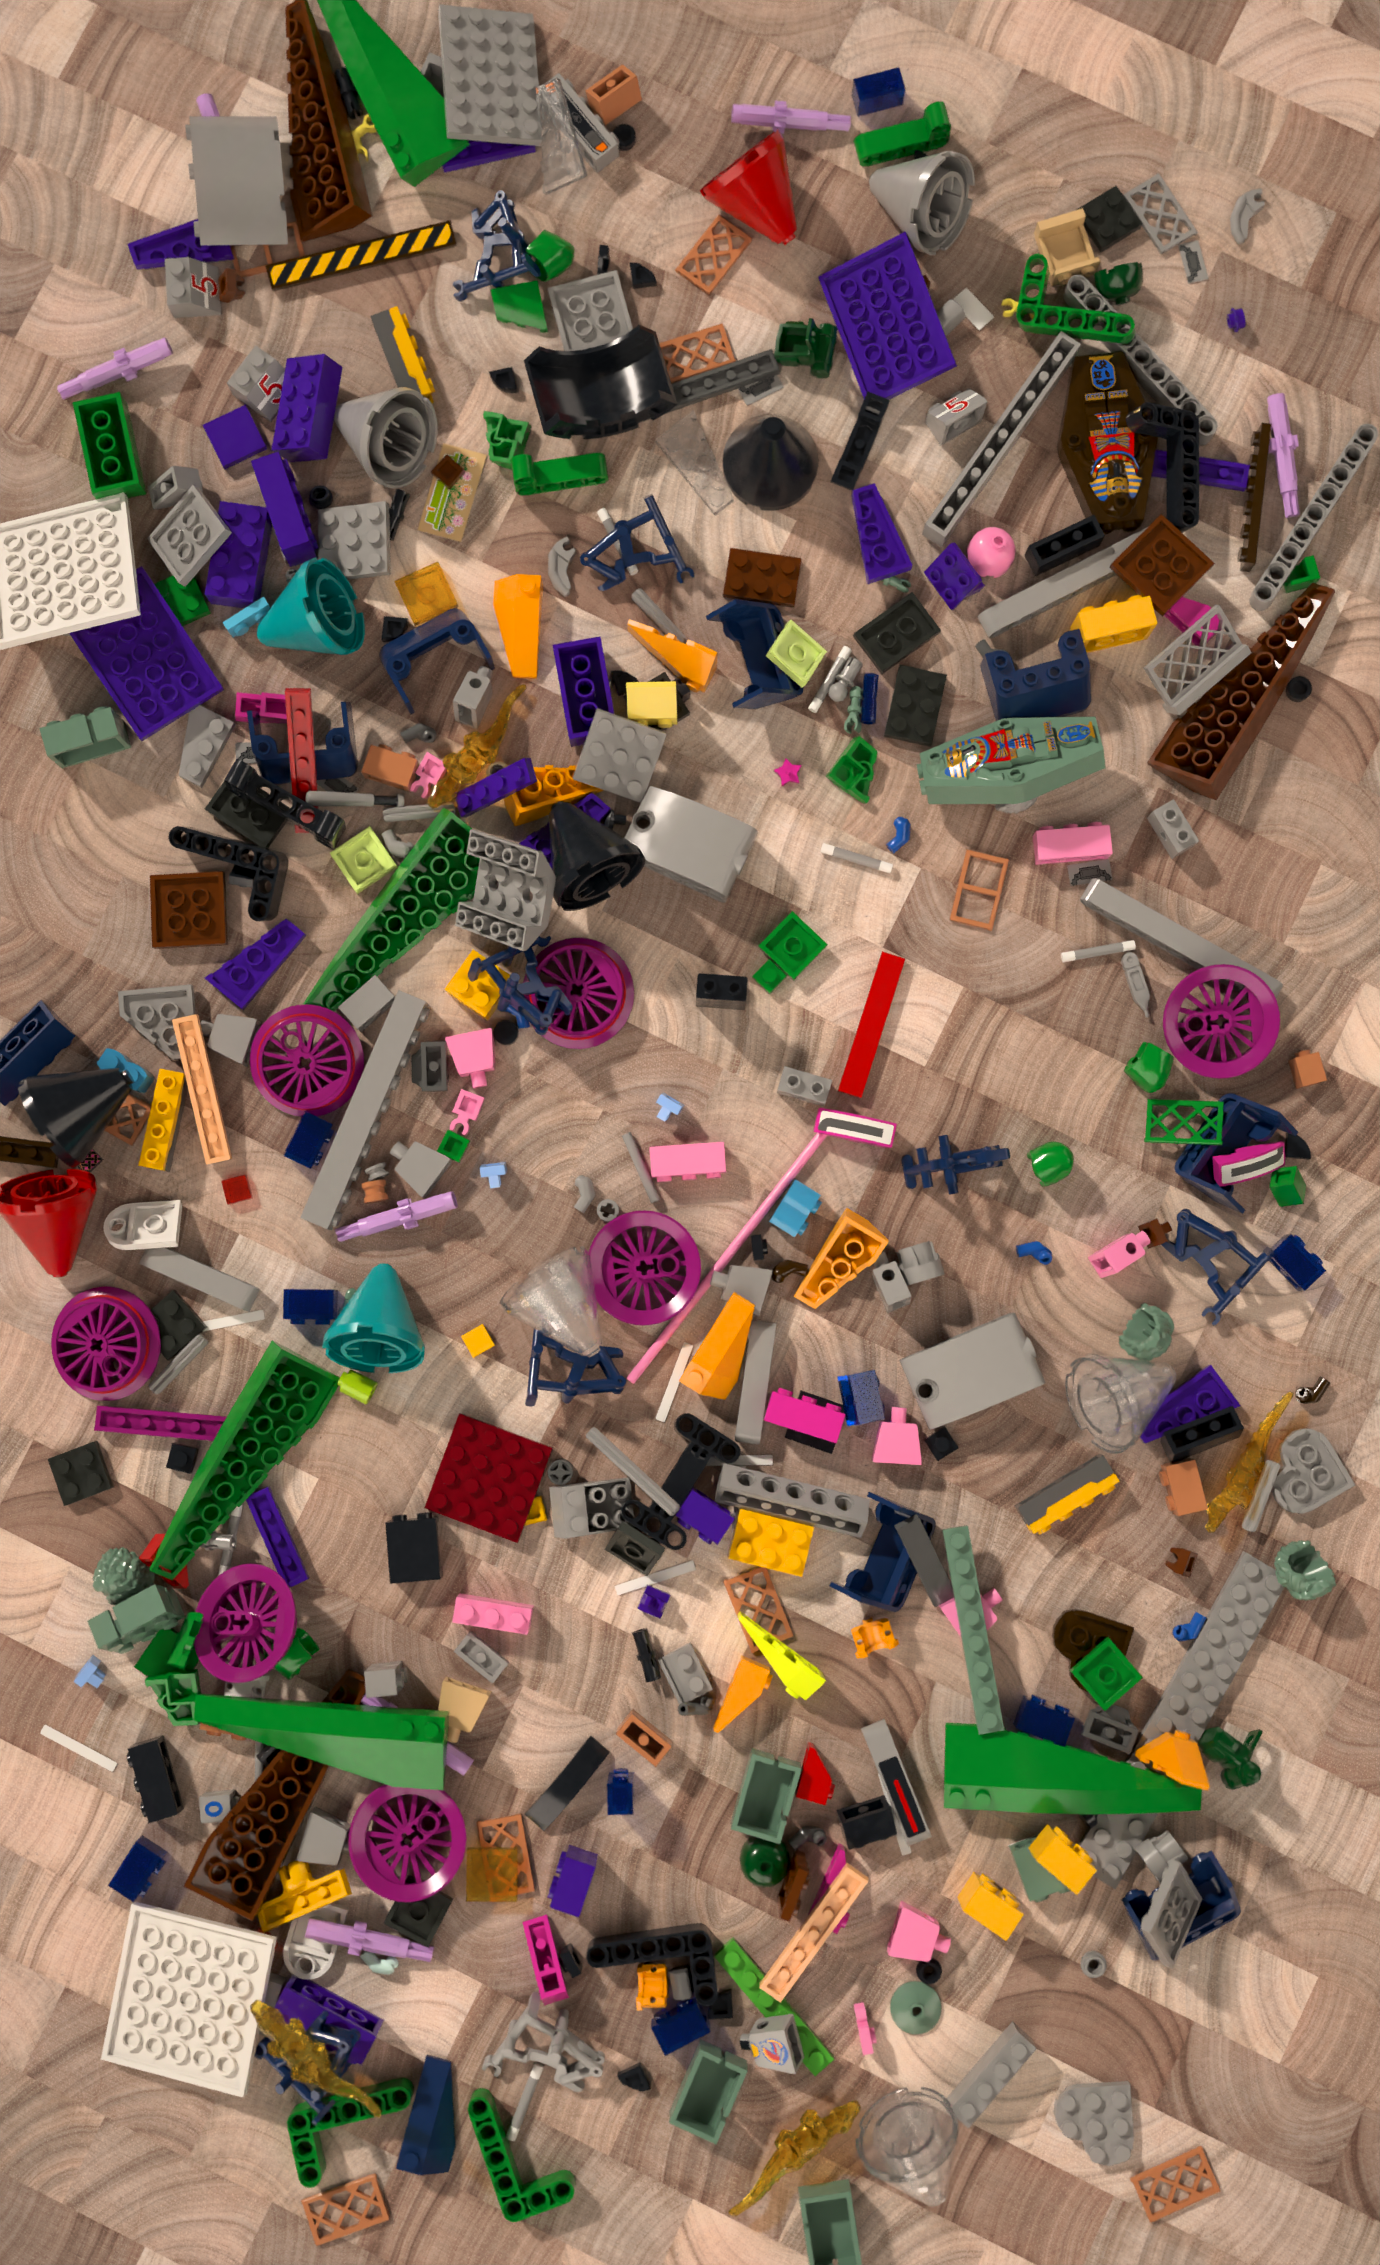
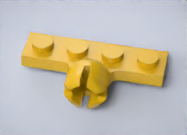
M296 1860L290 1862L287 1867L285 1865L279 1869V1875L283 1885V1894L263 1903L258 1913L262 1932L272 1930L351 1895L352 1891L345 1869L315 1880L312 1877L308 1862Z

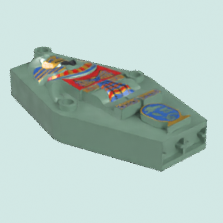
M1096 717L1004 718L920 753L921 764H917L919 779L924 778V780L919 781L922 795L927 794L929 804L1023 803L1106 768L1104 749Z

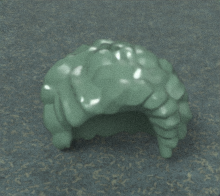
M1142 1303L1141 1307L1132 1315L1133 1319L1128 1321L1127 1329L1123 1331V1335H1120L1118 1340L1120 1347L1129 1356L1142 1361H1150L1168 1350L1172 1342L1171 1335L1174 1332V1322L1167 1312H1163L1157 1306H1149L1147 1303Z
M1292 1541L1287 1546H1282L1281 1550L1277 1552L1274 1565L1278 1583L1286 1587L1293 1598L1306 1601L1315 1600L1317 1597H1322L1331 1592L1336 1586L1335 1577H1333L1335 1575L1331 1568H1328L1327 1561H1324L1320 1556V1551H1315V1547L1311 1546L1310 1541Z
M124 1547L120 1549L110 1548L102 1555L94 1571L93 1587L95 1591L102 1592L106 1596L110 1605H117L154 1585V1572H151L150 1568L138 1559L139 1556L135 1552H129Z

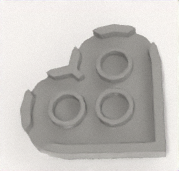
M1300 1428L1292 1431L1280 1443L1279 1451L1283 1467L1279 1469L1272 1487V1493L1275 1501L1288 1512L1301 1514L1310 1512L1355 1486L1331 1443L1322 1433L1310 1428Z
M1128 2081L1067 2086L1065 2088L1066 2091L1060 2094L1058 2100H1055L1053 2111L1056 2123L1063 2135L1067 2138L1081 2140L1086 2153L1094 2163L1112 2166L1128 2161L1134 2142L1130 2083Z

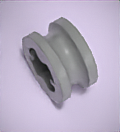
M385 1162L364 1170L365 1174L369 1175V1182L389 1175V1171L384 1169L386 1166Z
M606 1199L597 1206V1214L601 1220L610 1222L618 1217L619 1207L615 1201ZM612 1204V1209H615L614 1215L609 1214L608 1218L604 1217V1212H601V1208Z

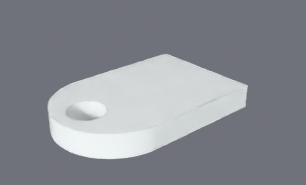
M180 1200L121 1205L111 1211L106 1217L103 1227L105 1236L113 1247L121 1250L178 1247L182 1203ZM123 1224L121 1229L117 1231L111 1230L113 1226Z
M331 1903L291 1921L283 1949V1958L286 1967L293 1975L301 1979L311 1980L324 1975L329 1970L334 1961L338 1945L305 1938L308 1921L311 1918L344 1925L349 1907ZM303 1958L309 1959L313 1965L312 1969L309 1971L302 1970L299 1961Z

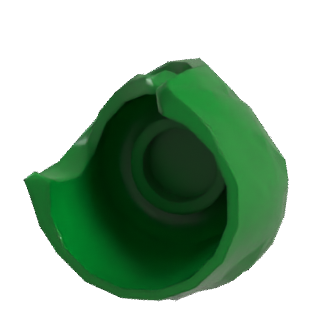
M543 230L526 248L527 254L536 258L534 262L540 268L541 276L536 278L547 282L563 274L573 263L574 246L560 236Z
M1142 1042L1135 1057H1132L1127 1062L1124 1072L1145 1092L1153 1093L1165 1086L1170 1075L1174 1057L1152 1043Z
M1047 1142L1027 1153V1158L1032 1160L1034 1174L1041 1180L1040 1185L1042 1187L1063 1180L1071 1173L1074 1166L1073 1152L1061 1142Z
M297 1627L291 1647L274 1669L290 1680L300 1673V1667L309 1661L312 1655L320 1649L305 1630ZM271 1639L269 1642L274 1646V1640ZM264 1650V1657L266 1659L269 1654Z

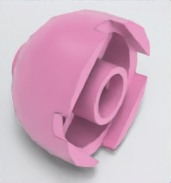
M997 527L984 528L978 531L966 548L968 561L979 576L985 578L986 576L998 578L1005 574L1012 565L1016 553L1015 544L1010 534Z

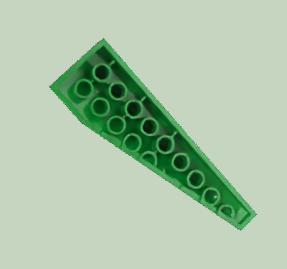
M196 1694L194 1721L392 1787L444 1790L450 1711Z
M945 1722L944 1808L1047 1814H1142L1201 1810L1202 1789L1182 1784L1169 1776L1157 1774L1155 1770L1136 1768L1127 1762L1120 1761L1119 1763L1109 1760L1106 1756L1071 1746L1063 1747L1053 1744V1741L1047 1739L1042 1741L1029 1737L1026 1733L1008 1731L1005 1727L1004 1731L979 1735L976 1724Z

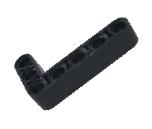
M1145 402L1128 413L1126 424L1135 433L1167 439L1166 519L1183 533L1196 526L1199 522V419L1194 412Z
M176 826L170 830L169 842L175 848L256 870L248 905V914L252 920L259 922L271 921L277 916L289 864L288 858L284 853L193 827ZM183 832H185L187 836L185 843H183L181 840V835ZM206 838L209 841V846L207 849H205L203 845V842ZM228 844L231 846L232 849L231 854L229 856L226 854V847ZM251 850L254 853L252 862L248 859V854ZM273 857L277 860V865L274 869L271 866V859ZM267 881L271 883V890L269 893L265 889V884ZM262 904L266 908V913L264 916H262L260 913V907Z
M702 1923L597 1937L588 1944L586 1960L594 1968L689 1956L696 2001L702 2006H710L718 1998L711 1933L709 1928ZM699 1933L703 1934L706 1940L702 1943H696L692 1938L695 1934ZM671 1937H676L681 1943L676 1947H672L667 1943V1940ZM652 1941L655 1944V1948L646 1950L642 1947V1943ZM625 1944L630 1948V1951L626 1954H621L617 1951V1947ZM595 1948H600L604 1951L605 1955L595 1957L591 1951ZM699 1960H706L710 1965L706 1969H700L696 1966V1963ZM703 1986H709L713 1989V1992L709 1995H703L699 1990Z

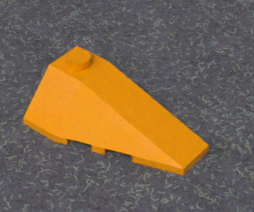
M515 574L495 581L493 606L513 678L537 679L543 595L541 575Z
M629 619L627 623L628 632L677 678H680L681 682L685 683L691 691H702L705 693L717 669L716 651L691 640H687L686 644L682 643L675 635L670 633L662 636L655 628Z
M545 765V767H533L537 782L504 798V803L515 827L549 815L551 807L557 802L563 801L574 804L590 793L597 794L603 791V789L573 780L576 766L553 768V765Z
M846 1208L805 1275L794 1297L816 1309L838 1292V1289L848 1281H852L857 1277V1274L875 1263L889 1240L867 1219Z
M733 1292L679 1379L681 1383L701 1395L726 1400L739 1379L755 1304Z
M1175 1730V1734L1165 1732L1136 1750L1135 1756L1140 1761L1149 1764L1151 1760L1154 1762L1153 1768L1166 1772L1167 1776L1176 1781L1209 1790L1210 1785L1199 1747L1190 1738L1191 1734L1180 1730Z

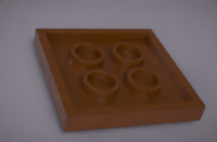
M1161 514L1111 563L1109 568L1138 595H1142V597L1150 596L1153 609L1163 617L1215 563Z
M223 871L150 875L153 949L228 945L225 873Z

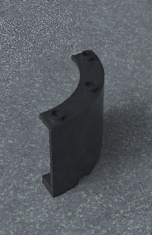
M638 325L624 336L598 347L576 351H559L539 346L524 359L545 435L563 439H570L571 435H583V439L609 437L639 427V422L650 417L654 421L678 405L656 331L642 325Z

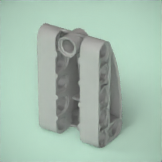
M649 786L624 838L640 848L645 857L644 867L717 901L726 903L736 878L740 874L753 847L758 831L740 820L666 790ZM640 819H646L650 822V825L645 829L639 828L636 824Z
M1015 1312L998 1317L899 1360L929 1430L984 1410L1046 1383L1036 1362L1034 1347L1030 1339L1025 1336ZM926 1383L930 1386L931 1392L928 1397L922 1398L919 1395L918 1389L922 1384Z

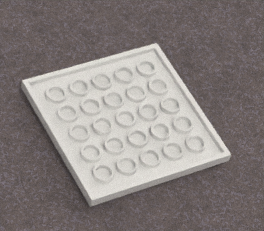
M124 492L0 524V650L141 615L129 503Z
M139 1902L132 1903L101 2060L239 2097L246 2096L277 1937Z

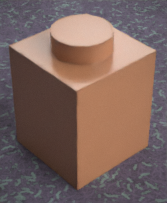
M1310 1049L1295 1053L1296 1058L1288 1061L1296 1089L1327 1081L1319 1052L1311 1054Z

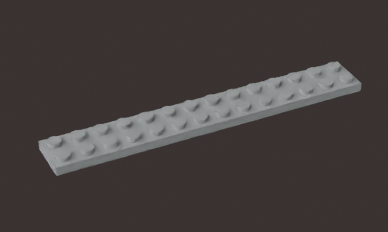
M1242 1552L1207 1614V1619L1198 1637L1193 1639L1125 1762L1130 1763L1133 1767L1143 1770L1148 1768L1155 1770L1157 1774L1167 1776L1166 1772L1153 1768L1154 1762L1151 1760L1149 1764L1140 1761L1135 1756L1136 1750L1165 1732L1175 1734V1730L1191 1734L1190 1738L1198 1743L1284 1589L1278 1583L1275 1569L1250 1554ZM1158 1813L1095 1814L1098 1824L1092 1829L1088 1827L1079 1842V1845L1094 1859L1092 1865L1097 1871L1093 1876L1116 1889L1137 1852L1135 1847L1142 1843Z

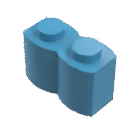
M106 1048L97 1061L100 1069L121 1068L123 1071L128 1070L134 1079L132 1090L139 1093H145L154 1081L153 1075L147 1069L133 1063L129 1057L116 1050Z
M795 1179L769 1222L793 1237L797 1233L802 1235L809 1224L805 1221L810 1212L815 1214L822 1203L818 1200L821 1195Z

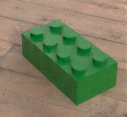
M116 392L72 402L91 492L95 499L123 492L127 498L146 495L128 404L122 394Z

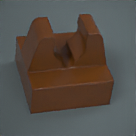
M226 268L218 278L219 300L229 303L231 300H238L244 297L246 291L239 290L237 285L242 286L245 283V279L237 275L235 269Z
M1158 1219L1138 1226L1140 1232L1144 1231L1150 1239L1151 1243L1147 1245L1148 1249L1167 1242L1165 1234L1172 1231L1168 1221L1160 1224Z
M1171 1548L1170 1552L1175 1553L1178 1560L1175 1563L1166 1561V1566L1173 1570L1174 1573L1190 1577L1198 1553L1183 1548Z

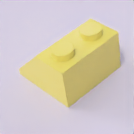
M676 681L626 683L629 720L647 726L658 725L660 728H670L672 725L677 724Z

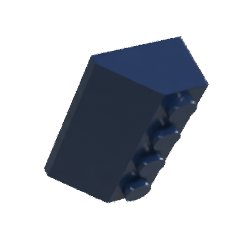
M42 1000L0 1040V1103L4 1106L18 1097V1088L24 1085H20V1081L29 1076H37L45 1066L50 1065L54 1061L55 1056L62 1049L67 1048L75 1037L70 1027Z

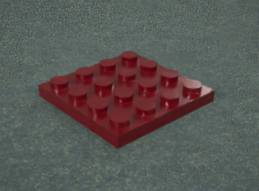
M459 1413L424 1508L519 1543L553 1447Z

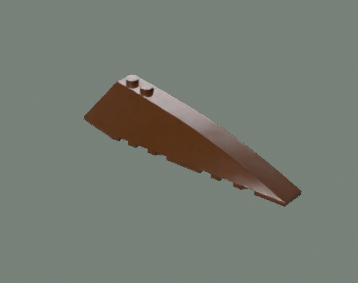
M295 0L285 7L286 37L289 39V48L286 52L287 60L290 61L287 83L291 86V93L288 94L289 133L292 134L289 155L293 159V167L290 168L293 189L290 190V197L300 239L305 242L355 228L373 215L351 128L325 46L308 1Z
M1312 583L1291 604V609L1286 614H1281L1274 621L1275 625L1267 633L1263 632L1257 638L1258 642L1252 648H1249L1252 653L1209 689L1197 703L1194 702L1181 719L1177 718L1171 724L1148 760V765L1194 793L1217 801L1290 681L1335 594V589Z
M348 1669L322 1702L360 1705V1701L366 1693L365 1676ZM281 1750L207 1838L183 1887L253 1921L257 1917L279 1873V1869L283 1865L330 1766Z

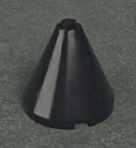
M774 414L753 417L740 424L726 442L722 462L724 478L731 492L746 505L749 503L760 507V510L764 511L788 508L802 500L812 488L818 471V452L815 442L802 425L788 417Z
M560 801L551 807L549 813L551 868L556 876L553 898L558 907L562 906L565 911H576L591 907L610 898L611 896L608 891L618 884L625 888L638 876L645 864V857L638 846L569 802Z
M121 1068L29 1076L20 1081L19 1084L24 1085L20 1086L18 1091L22 1103L41 1136L46 1135L53 1144L50 1149L66 1165L76 1167L87 1158L133 1089L132 1083H134V1079L128 1070L123 1071Z

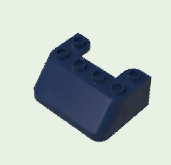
M1080 629L1062 634L1058 641L1061 658L1015 671L1012 658L1007 652L998 650L984 655L980 668L996 721L1004 718L1065 717L1083 712L1088 708L1092 700L1090 663Z
M1212 1850L1207 1853H1199L1192 1859L1193 1862L1190 1866L1192 1873L1188 1875L1200 1894L1202 1901L1182 1948L1233 1921L1241 1913L1234 1886ZM1159 1887L1153 1890L1150 1896L1144 1890L1133 1889L1126 1893L1121 1901L1151 1960H1160L1141 1931L1142 1919L1145 1914H1148L1152 1905V1896L1155 1891H1158Z

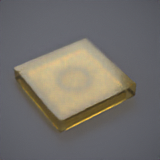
M435 562L394 581L414 626L435 618L450 609L459 607L439 562Z
M467 1847L466 1902H517L518 1848Z

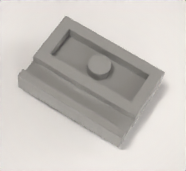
M691 1642L658 1658V1662L679 1704L691 1701L713 1690Z

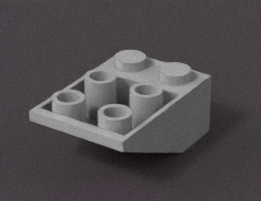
M629 1477L549 1487L554 1537L573 1538L617 1531L622 1521L629 1524L620 1514L622 1504L627 1500H632ZM629 1504L625 1509L626 1516L631 1519L634 1518L633 1504Z

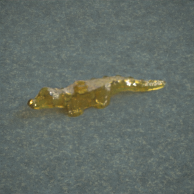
M525 684L519 685L505 699L495 722L484 733L474 731L465 735L463 738L464 747L457 754L453 752L443 758V767L447 769L448 773L434 786L427 800L428 806L434 809L444 803L453 801L457 796L460 786L474 783L477 775L485 766L495 762L498 750L507 732L512 707L517 698L526 690L527 686Z
M1288 1392L1283 1395L1281 1400L1274 1405L1272 1411L1267 1413L1266 1419L1259 1423V1429L1253 1433L1252 1440L1247 1443L1245 1451L1240 1454L1237 1464L1228 1471L1226 1487L1215 1499L1208 1503L1206 1512L1209 1519L1206 1524V1530L1209 1533L1217 1530L1227 1514L1236 1505H1240L1244 1510L1249 1507L1253 1496V1489L1257 1481H1259L1265 1465L1264 1458L1271 1432L1294 1393Z
M255 2000L250 2005L251 2013L260 2031L273 2039L272 2042H268V2052L274 2057L283 2058L289 2064L292 2079L315 2085L334 2095L357 2100L364 2104L375 2117H381L380 2108L362 2089L344 2081L332 2070L325 2044L323 2042L313 2043L305 2035V2028L301 2020L292 2018L290 2023L287 2024L281 2012L260 2000Z
M854 2100L845 2105L838 2106L822 2119L815 2110L808 2109L800 2119L801 2125L794 2131L782 2129L774 2142L777 2150L766 2164L751 2192L741 2202L731 2208L728 2213L731 2216H737L753 2206L771 2190V2187L782 2176L803 2168L805 2163L814 2158L827 2146L828 2141L834 2135L847 2133L861 2110L859 2102Z

